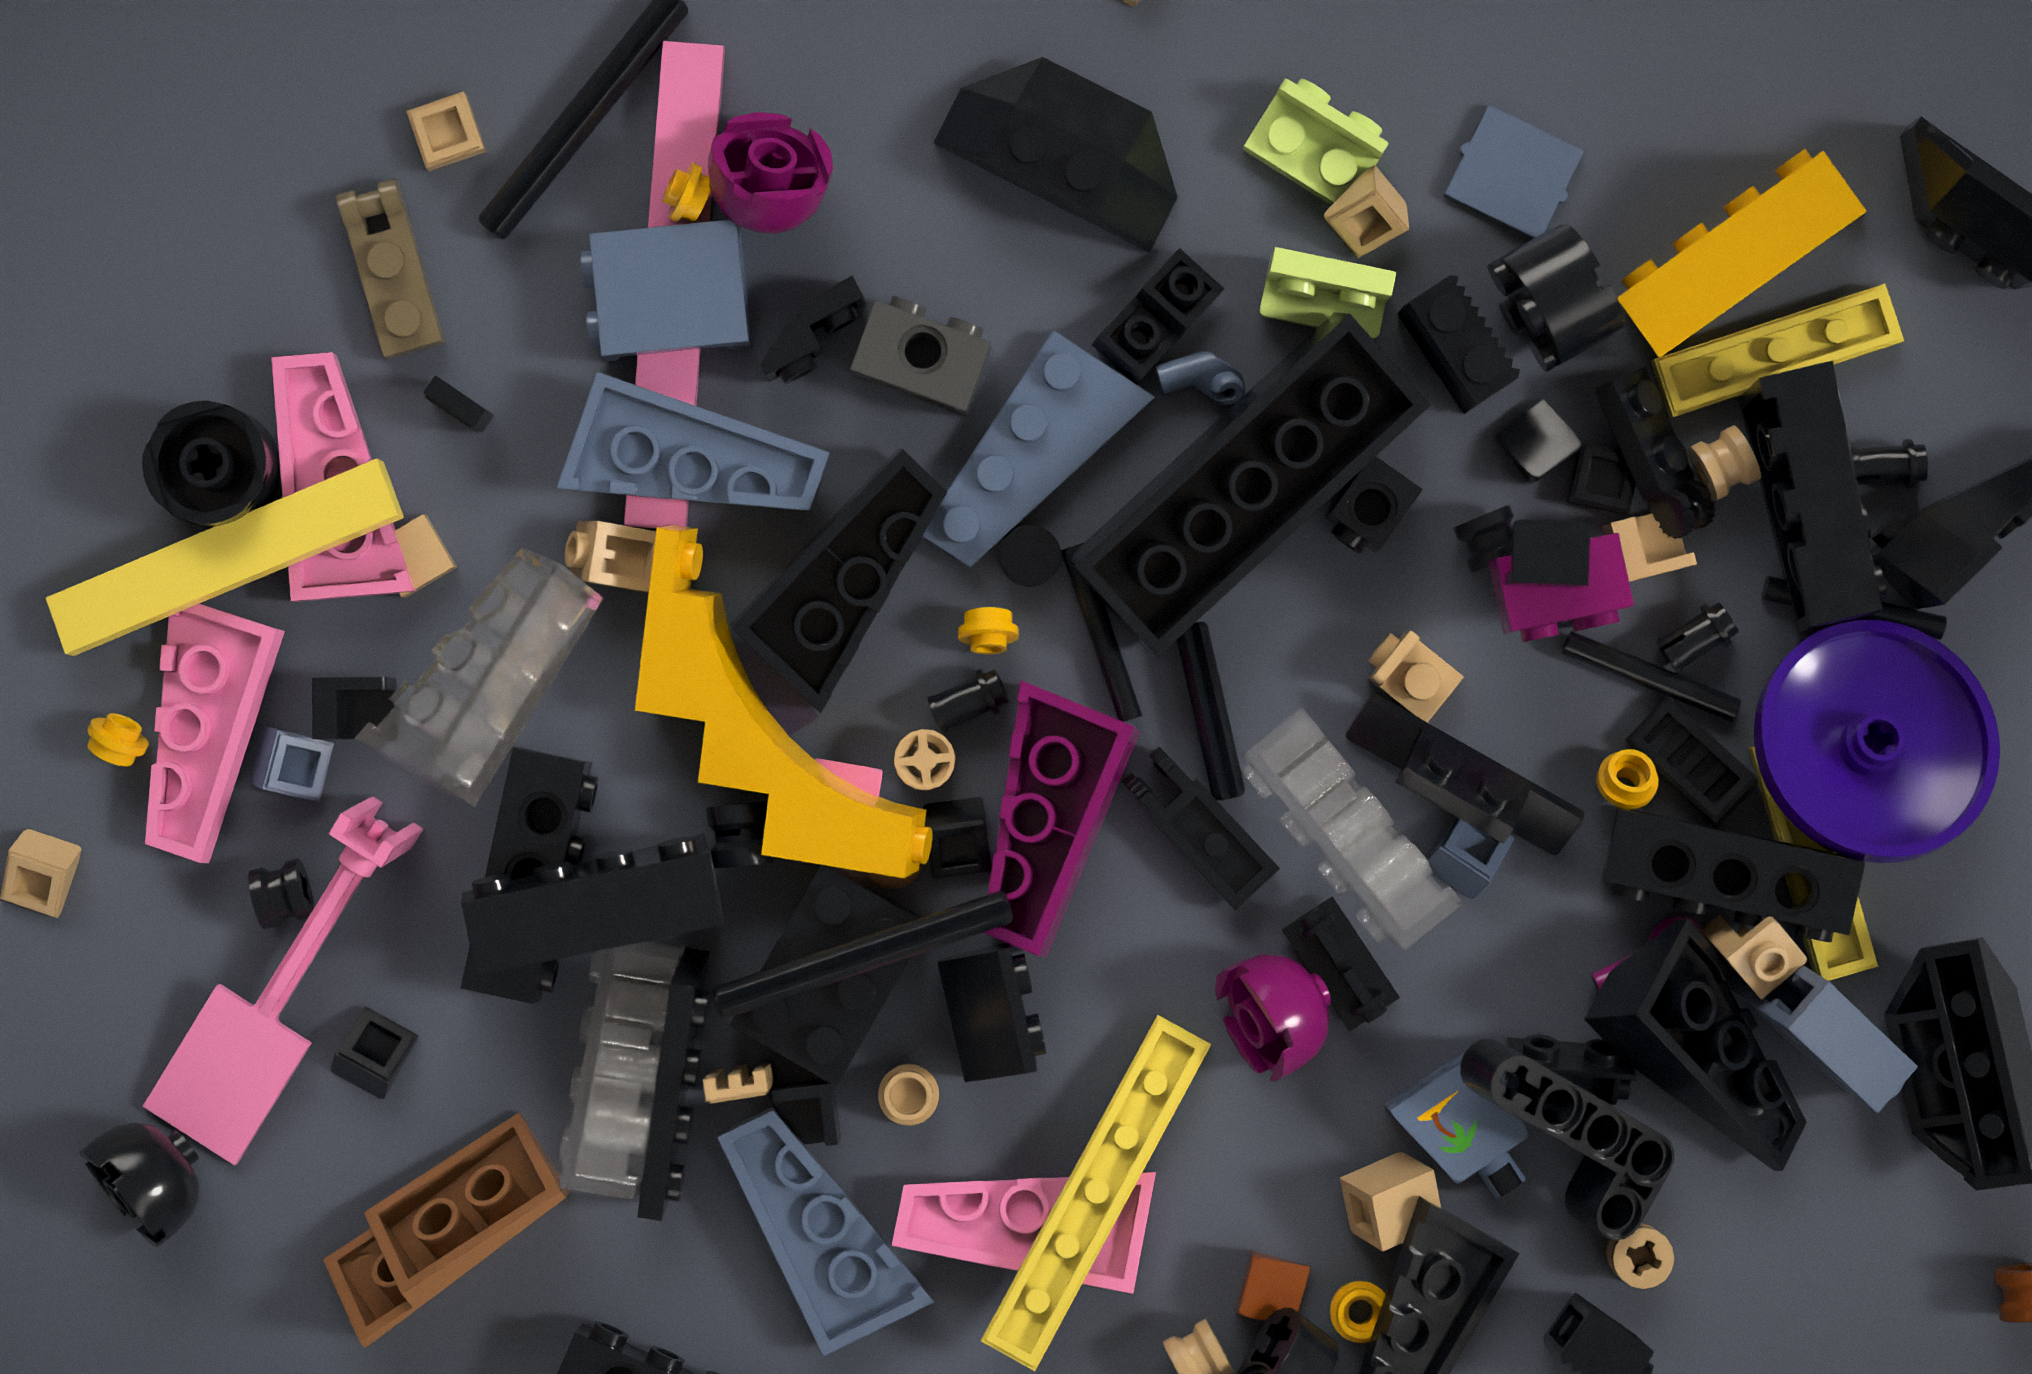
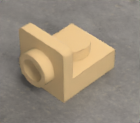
M578 521L576 531L571 532L565 547V564L567 567H570L569 581L649 593L656 531L601 521Z
M1412 630L1404 632L1399 639L1390 633L1368 659V662L1376 668L1367 679L1403 709L1428 723L1464 676L1419 641L1420 637Z
M1718 915L1701 929V932L1761 1000L1807 961L1804 953L1773 917H1766L1751 931L1744 925L1735 932Z

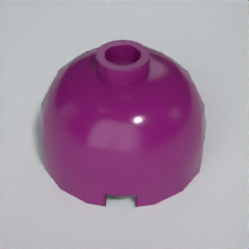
M754 112L736 116L726 122L725 131L719 136L715 135L708 158L710 192L723 215L743 228L759 233L773 234L794 230L817 212L829 187L833 171L831 150L820 134L810 128L807 136L803 132L791 128L793 118L776 113Z
M1259 954L1235 963L1222 970L1216 976V999L1218 1001L1227 996L1229 1006L1234 1017L1228 1015L1222 1018L1226 1030L1238 1052L1255 1072L1261 1074L1270 1069L1273 1072L1270 1081L1276 1082L1300 1069L1319 1053L1326 1042L1329 1024L1327 1006L1331 1003L1329 990L1319 975L1316 973L1310 974L1302 965L1286 956Z

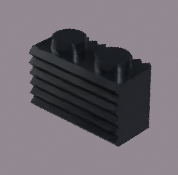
M1449 275L1405 304L1397 314L1463 414H1466L1514 382L1519 377L1520 369L1512 368L1513 359L1505 357L1506 348L1498 347L1500 338L1491 337L1493 328L1485 327L1486 318L1477 316L1479 307L1471 306L1472 297L1464 296L1465 287L1457 285L1458 276Z
M1576 1292L1570 1297L1543 1336L1545 1346L1562 1365L1566 1364L1573 1372L1576 1371L1578 1374H1651L1654 1366L1649 1361L1654 1351L1636 1334Z

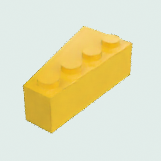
M1805 148L1774 170L1781 179L1776 185L1762 195L1753 185L1723 207L1729 215L1727 220L1710 232L1703 222L1672 243L1678 252L1675 257L1659 268L1650 259L1621 280L1627 291L1617 297V299L1659 358L1867 212L1824 151L1812 158Z

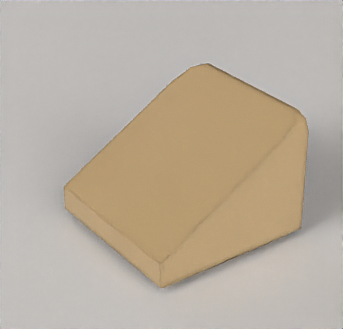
M1375 165L1363 172L1324 213L1325 220L1357 258L1409 230L1406 202Z
M24 830L8 850L0 899L58 918L62 912L80 859L81 847L35 830Z

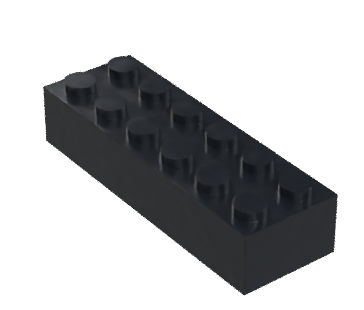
M1334 312L1065 561L1147 651L1159 657L1431 405L1351 314Z

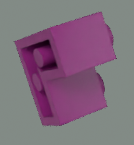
M1619 532L1590 538L1589 585L1582 588L1505 586V573L1511 571V555L1488 562L1503 633L1520 631L1522 643L1559 635L1557 623L1571 620L1574 632L1618 623L1620 620L1617 610L1634 606Z

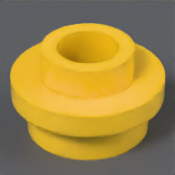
M693 162L686 172L676 169L672 174L662 198V202L670 206L668 219L678 222L683 218L694 223L699 217L711 191L709 177L701 173L702 166Z
M981 607L968 610L964 613V624L958 627V640L970 645V651L977 654L991 655L1003 653L1007 650V644L1019 639V627L1013 624L1012 612L1003 608Z
M109 713L106 718H93L87 728V732L91 736L87 743L88 749L100 759L118 766L133 765L136 756L145 754L149 743L141 734L142 727L136 721L121 714Z
M1625 749L1607 756L1602 761L1597 771L1596 783L1601 795L1612 805L1625 809H1638L1648 804L1654 797L1658 788V775L1653 762L1647 755L1637 750ZM1617 778H1627L1633 782L1635 787L1627 786Z
M1360 1280L1349 1282L1337 1290L1330 1303V1319L1336 1331L1343 1338L1355 1343L1370 1342L1386 1295L1383 1290L1371 1282ZM1364 1300L1371 1305L1369 1317L1360 1322L1352 1320L1349 1317L1350 1306L1355 1301Z

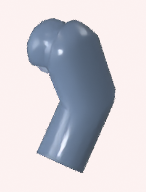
M1201 351L1154 366L1156 378L1163 395L1193 386L1219 405L1227 407L1233 406L1245 393L1244 378L1240 371L1208 351Z

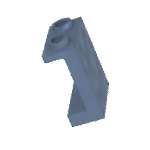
M729 219L589 234L591 250L581 251V270L585 288L594 287L597 311L587 312L588 338L590 347L600 348L601 356L607 362L619 361L620 357L723 346H726L728 350L753 348L741 227Z

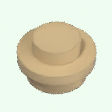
M902 1064L892 1068L883 1077L878 1090V1100L883 1113L893 1122L906 1126L917 1125L927 1120L934 1113L939 1101V1087L936 1079L927 1069L916 1064Z

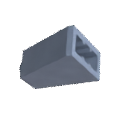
M1804 965L1762 1000L1739 975L1729 986L1735 996L1834 1082L1877 1113L1890 1099L1900 1092L1904 1082L1918 1067L1829 981Z

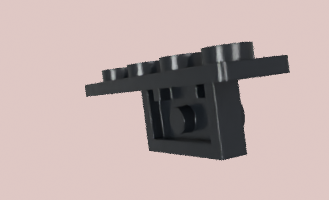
M1373 693L1369 696L1346 733L1348 740L1400 768L1401 771L1396 780L1397 784L1502 843L1513 832L1552 855H1558L1582 823L1584 817L1583 810L1378 694Z

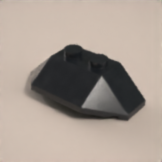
M1044 57L962 87L934 140L935 145L1149 253L1178 198L1152 111Z
M1920 116L1905 128L1900 135L1914 217L1918 223L1928 229L1925 236L1934 245L1948 253L1956 254L1959 250L1978 264L1975 271L1983 279L2002 289H2006L2008 285L2013 289L2032 287V194Z
M1983 937L1923 947L1919 949L1913 960V965L1901 982L1884 1014L1890 1040L1918 1066L1902 1087L1912 1134L1943 1162L1963 1175V1180L1976 1191L2032 1184V1051L2017 987Z

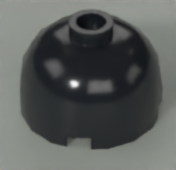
M129 1123L112 1128L79 1151L80 1156L88 1160L85 1165L91 1175L123 1216L128 1214L133 1219L137 1216L139 1217L143 1225L137 1231L151 1245L155 1247L160 1246L191 1217L199 1196V1182L191 1165L199 1159V1156L190 1143L177 1130L167 1137L153 1125Z

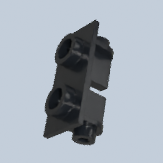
M1333 896L1282 929V932L1310 974L1316 973L1326 984L1331 997L1330 1004L1349 1032L1365 1021L1370 1023L1387 1011V1006L1400 998Z
M1533 1034L1525 1038L1507 1037L1508 1047L1563 1078L1573 1081L1577 1086L1610 1105H1616L1618 1099H1629L1630 1080H1636L1635 1069L1622 1060L1603 1039H1592L1586 1043L1558 1041L1551 1036ZM1508 1071L1505 1072V1082L1507 1085L1513 1076Z

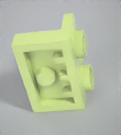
M1285 78L1242 150L1332 206L1363 172L1377 164L1389 143L1379 137L1383 131L1382 128L1368 117L1352 111L1347 117L1328 105L1331 97L1317 85L1305 79H1300L1296 85Z
M1275 247L1269 260L1259 314L1264 318L1318 328L1334 312L1349 313L1372 339H1376L1380 333L1385 304L1392 296L1396 272Z

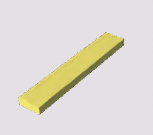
M376 458L250 511L234 522L212 527L48 596L46 601L65 654L75 656L403 519L404 516L384 461Z
M1159 1015L1156 1016L982 1336L981 1342L1033 1371L1036 1370L1211 1046L1210 1043Z

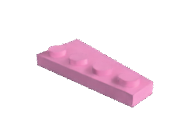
M329 352L271 357L282 498L372 461L337 355ZM394 523L288 566L291 601L303 602L417 592L414 589L395 533Z
M201 603L169 616L166 645L161 646L160 671H164L161 707H156L154 731L159 732L157 761L151 765L145 836L146 845L199 863L210 862L285 631Z
M1156 1172L1141 1174L1083 1281V1285L1128 1294L1134 1293ZM1069 1177L904 1185L892 1247L1018 1271Z

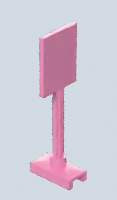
M374 796L342 812L330 830L329 835L346 845L339 856V861L342 864L256 1004H251L222 984H218L143 1105L144 1108L234 1166L242 1158L312 1042L279 1021L281 1011L363 878L371 877L377 866L382 868L412 849L423 831L422 827L413 822L400 831L395 832L388 827L386 822L375 819L374 816L383 802Z

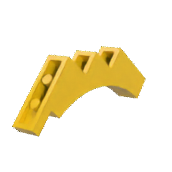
M679 525L656 527L635 711L705 722L698 783L769 794L761 855L899 878H906L917 872L920 864L927 863L932 846V828L925 827L927 810L895 803L864 792L818 763L788 736L769 713L753 688L738 657L728 626L722 593L691 589L692 580L698 578L703 561L702 545L696 543L698 528Z

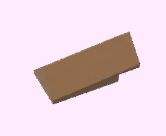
M520 1112L365 1211L364 1215L370 1229L323 1259L356 1336L364 1348L368 1347L564 1200L571 1192Z

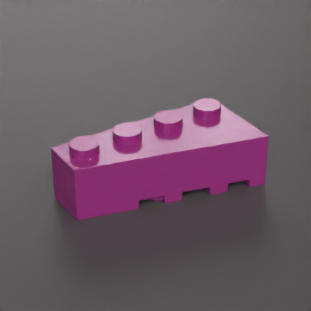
M1020 680L1015 729L1012 732L1009 751L1010 762L1005 794L1002 797L999 816L1000 826L997 847L993 856L988 895L998 891L1004 892L1007 895L1013 913V920L1007 925L983 933L1036 956L1047 957L1141 731L1132 725Z

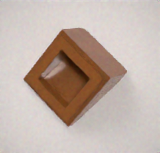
M1251 1250L1235 1307L1237 1315L1266 1321L1270 1315L1282 1308H1293L1299 1312L1310 1266Z

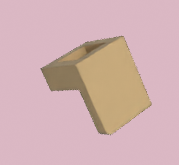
M1652 513L1602 526L1603 535L1619 532L1629 582L1697 564L1694 552L1686 554L1682 538H1668L1667 534H1663V530L1659 528L1660 523L1655 520Z
M1404 1152L1395 1153L1340 1177L1350 1231L1382 1252L1404 1242L1419 1196L1441 1208L1434 1169Z

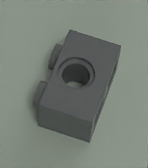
M892 296L889 305L875 300L850 368L852 375L967 417L991 351V342L981 338L984 329L954 317H949L947 325L924 318L925 307L900 297ZM918 338L932 339L941 348V356L938 362L930 368H916L906 359L908 346Z

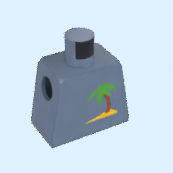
M1464 1051L1384 1104V1106L1456 1184L1478 1172L1496 1199L1511 1192L1525 1181V1176L1508 1151L1524 1141L1529 1135L1521 1118L1473 1092L1464 1084L1460 1075V1064L1466 1052ZM1502 1075L1500 1082L1507 1085Z

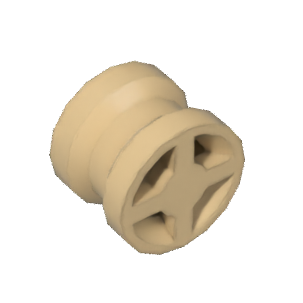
M1735 425L1721 431L1719 439L1710 444L1701 441L1688 447V454L1700 483L1708 487L1712 496L1711 499L1714 501L1727 496L1730 487L1738 483L1749 485L1761 479V472L1756 457L1745 436Z
M926 729L913 731L906 735L898 744L894 757V765L899 777L905 784L920 790H930L944 784L951 777L956 762L953 745L949 740L934 730Z
M1641 1223L1635 1233L1626 1239L1617 1241L1607 1240L1605 1254L1608 1265L1614 1274L1631 1287L1640 1289L1656 1287L1664 1282L1672 1271L1674 1253L1671 1244L1663 1234L1647 1223ZM1644 1262H1647V1263H1646L1645 1265H1643V1266H1638L1637 1270L1634 1271L1637 1265H1640V1264H1643Z
M1206 1318L1194 1325L1191 1334L1183 1338L1172 1336L1163 1341V1345L1178 1374L1235 1373Z

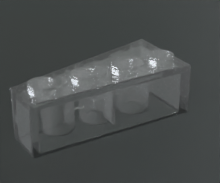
M521 548L469 607L473 618L462 630H458L451 635L447 633L431 650L437 657L433 664L414 685L405 680L389 698L396 705L377 727L368 722L354 739L398 770L475 807L604 598L561 563Z
M1303 708L1295 710L1241 753L1249 764L1241 770L1242 775L1263 800L1270 794H1273L1287 813L1279 818L1281 824L1301 848L1308 842L1313 844L1325 860L1317 869L1339 896L1347 890L1352 893L1363 907L1355 916L1377 944L1387 937L1392 945L1405 951L1463 904L1450 887L1443 890L1431 876L1433 870L1429 866V861L1404 834L1399 835L1392 827L1395 823L1388 811L1366 786L1363 785L1361 787L1354 779L1356 774Z
M649 940L593 952L589 981L598 984L593 1007L585 1006L580 1026L579 1042L586 1043L582 1067H575L571 1081L569 1103H574L575 1105L570 1128L565 1127L560 1147L559 1164H563L559 1188L634 1200L641 1192L669 988L684 953L685 945Z

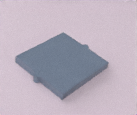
M1488 105L1470 143H1464L1459 149L1460 155L1463 157L1443 196L1534 239L1545 232L1558 204H1562L1568 199V193L1565 189L1584 151L1494 106Z

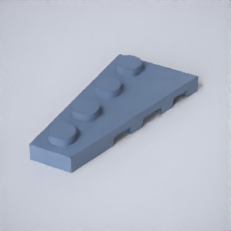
M1053 330L952 483L922 537L964 565L972 568L1052 492L1069 479L1090 457L1108 443L1128 422L1145 409L1155 399V396Z
M596 372L557 489L811 512L831 454L813 446Z
M773 1107L717 1133V1138L823 1357L934 1303L933 1297Z

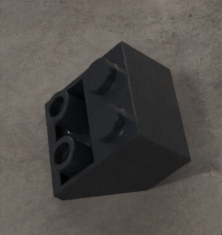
M1005 943L938 959L937 963L965 1083L1036 1072V1056L1047 1053L1039 1015L1036 1013L1026 1016L1022 995L1033 993L1025 954L1013 956L1010 944Z

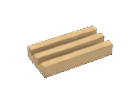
M773 1060L760 1062L752 1071V1076L749 1064L736 1066L729 1073L728 1079L726 1078L725 1068L713 1069L703 1079L706 1101H710V1104L766 1095L776 1082Z

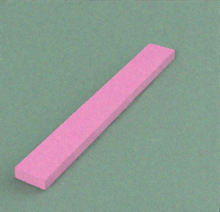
M663 41L648 228L692 223L683 218L678 222L668 219L670 206L663 203L662 198L668 182L676 169L686 172L691 163L694 162L702 166L701 173L708 176V158L711 144L715 135L717 134L718 136L725 59V48L723 45ZM711 192L694 223L712 220L713 196ZM701 349L637 355L635 385L697 406ZM626 495L624 526L655 530L656 527L670 525L687 527L689 501Z

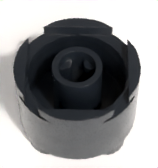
M1561 224L1556 228H1551L1487 266L1491 278L1499 291L1505 297H1508V299L1499 304L1505 320L1516 335L1527 331L1531 338L1529 340L1531 351L1545 372L1588 350L1624 327L1623 313L1611 284L1603 287L1594 270L1601 265L1583 238L1569 224Z
M204 400L180 405L163 416L158 422V426L153 432L149 443H146L142 456V468L147 488L158 504L183 521L207 528L221 526L242 518L250 511L272 503L276 498L280 479V460L276 443L268 430L258 420L231 406ZM209 453L223 459V465L216 468L217 476L215 478L202 473V467L207 466L211 462Z

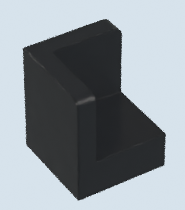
M1516 520L1512 525L1511 571L1505 573V586L1582 588L1588 586L1591 522Z
M312 678V739H393L396 736V678Z
M824 1079L777 1084L771 1087L769 1090L770 1102L774 1103L776 1112L804 1145L825 1142L826 1146L839 1144L841 1131L836 1091L833 1084Z

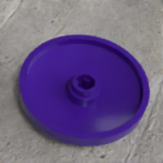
M1854 620L1826 627L1812 634L1799 643L1775 667L1763 687L1756 708L1754 721L1756 758L1762 778L1773 800L1794 826L1819 845L1851 859L1875 863H1895L1913 860L1942 848L1962 834L1977 819L1990 799L1996 783L2000 761V738L1994 711L1983 687L1969 667L1944 644L1917 629L1902 624L1881 620Z

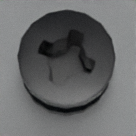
M1510 505L1491 511L1453 528L1456 538L1467 545L1470 553L1467 564L1471 573L1488 567V562L1493 559L1511 555V522L1514 514Z
M300 859L285 861L281 869L268 871L262 867L249 871L250 897L255 915L263 929L277 927L281 919L292 916L298 920L308 919L314 909V901L308 875Z

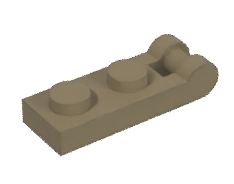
M396 178L377 183V190L358 195L355 190L336 195L338 208L348 233L382 355L387 360L445 343L404 197ZM386 213L391 229L370 235L365 218Z

